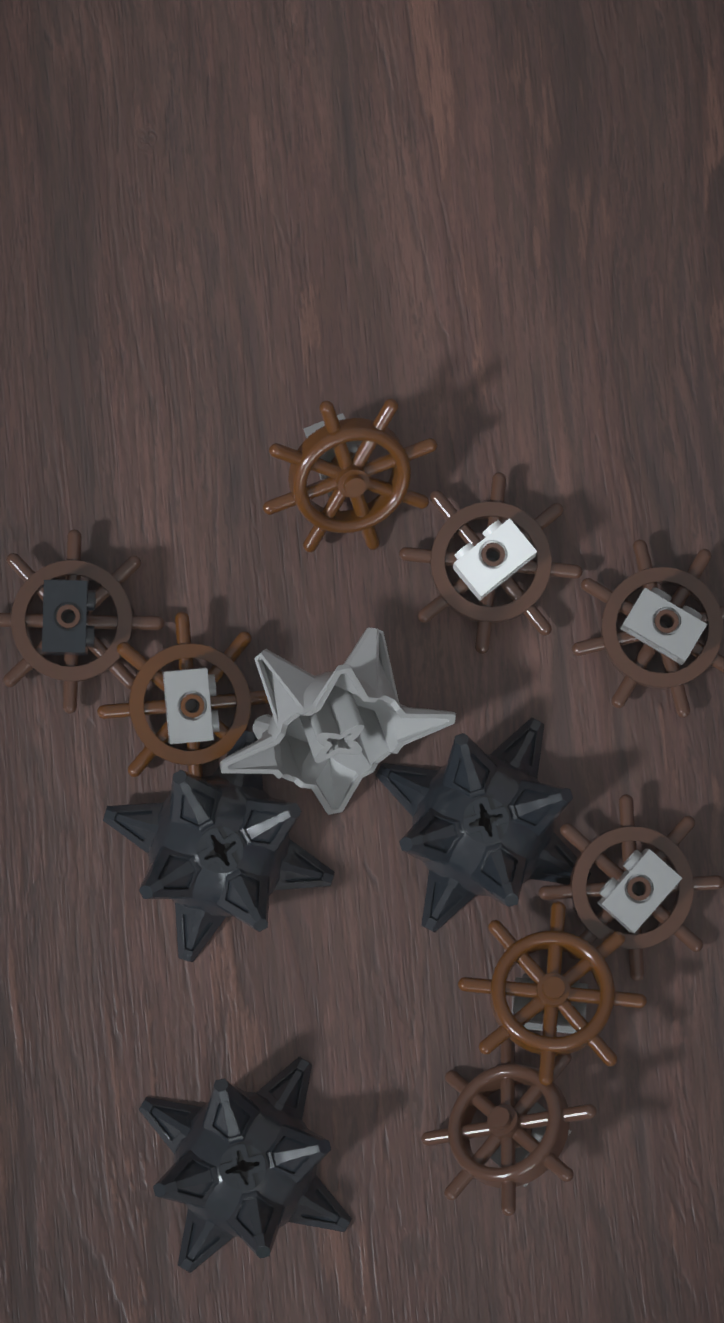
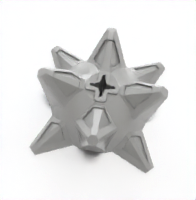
M368 627L343 665H338L335 671L312 675L265 649L254 659L273 715L265 714L254 721L253 732L258 740L220 761L221 773L274 774L278 779L282 777L292 781L300 788L312 789L328 815L340 813L345 809L362 778L373 773L379 762L391 753L397 754L404 745L455 724L456 714L452 711L407 707L399 703L384 632L379 629Z

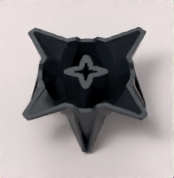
M531 717L491 754H486L465 733L456 735L447 763L439 770L388 763L381 764L376 777L412 816V828L399 841L401 849L421 860L429 870L421 926L435 933L475 896H489L507 907L517 905L522 884L529 879L570 884L572 870L577 857L555 834L554 821L571 802L573 795L571 789L540 783L537 779L544 724ZM480 811L486 819H490L489 833L485 831L483 826L479 825Z
M245 730L226 757L257 741L258 739L255 734ZM220 765L213 775L204 777L179 770L173 774L170 795L163 802L107 806L103 818L104 822L148 853L150 865L139 892L143 899H172L175 902L178 958L193 962L226 917L234 916L258 932H261L268 928L269 896L275 890L331 886L335 873L290 839L289 832L302 811L297 803L271 798L263 790L262 774L221 773ZM211 835H214L218 842L225 845L224 853L228 861H224L221 854L214 851L215 843Z
M298 1057L257 1092H245L225 1078L215 1080L210 1100L202 1107L146 1097L139 1111L174 1153L173 1165L153 1186L155 1196L183 1203L188 1208L178 1260L179 1267L191 1273L233 1237H240L260 1259L268 1257L272 1251L279 1229L288 1222L345 1232L352 1218L316 1175L317 1164L331 1151L330 1142L328 1139L310 1131L302 1120L312 1069L310 1062ZM241 1160L252 1163L260 1162L250 1166L246 1172L236 1169L229 1170L233 1166H237Z

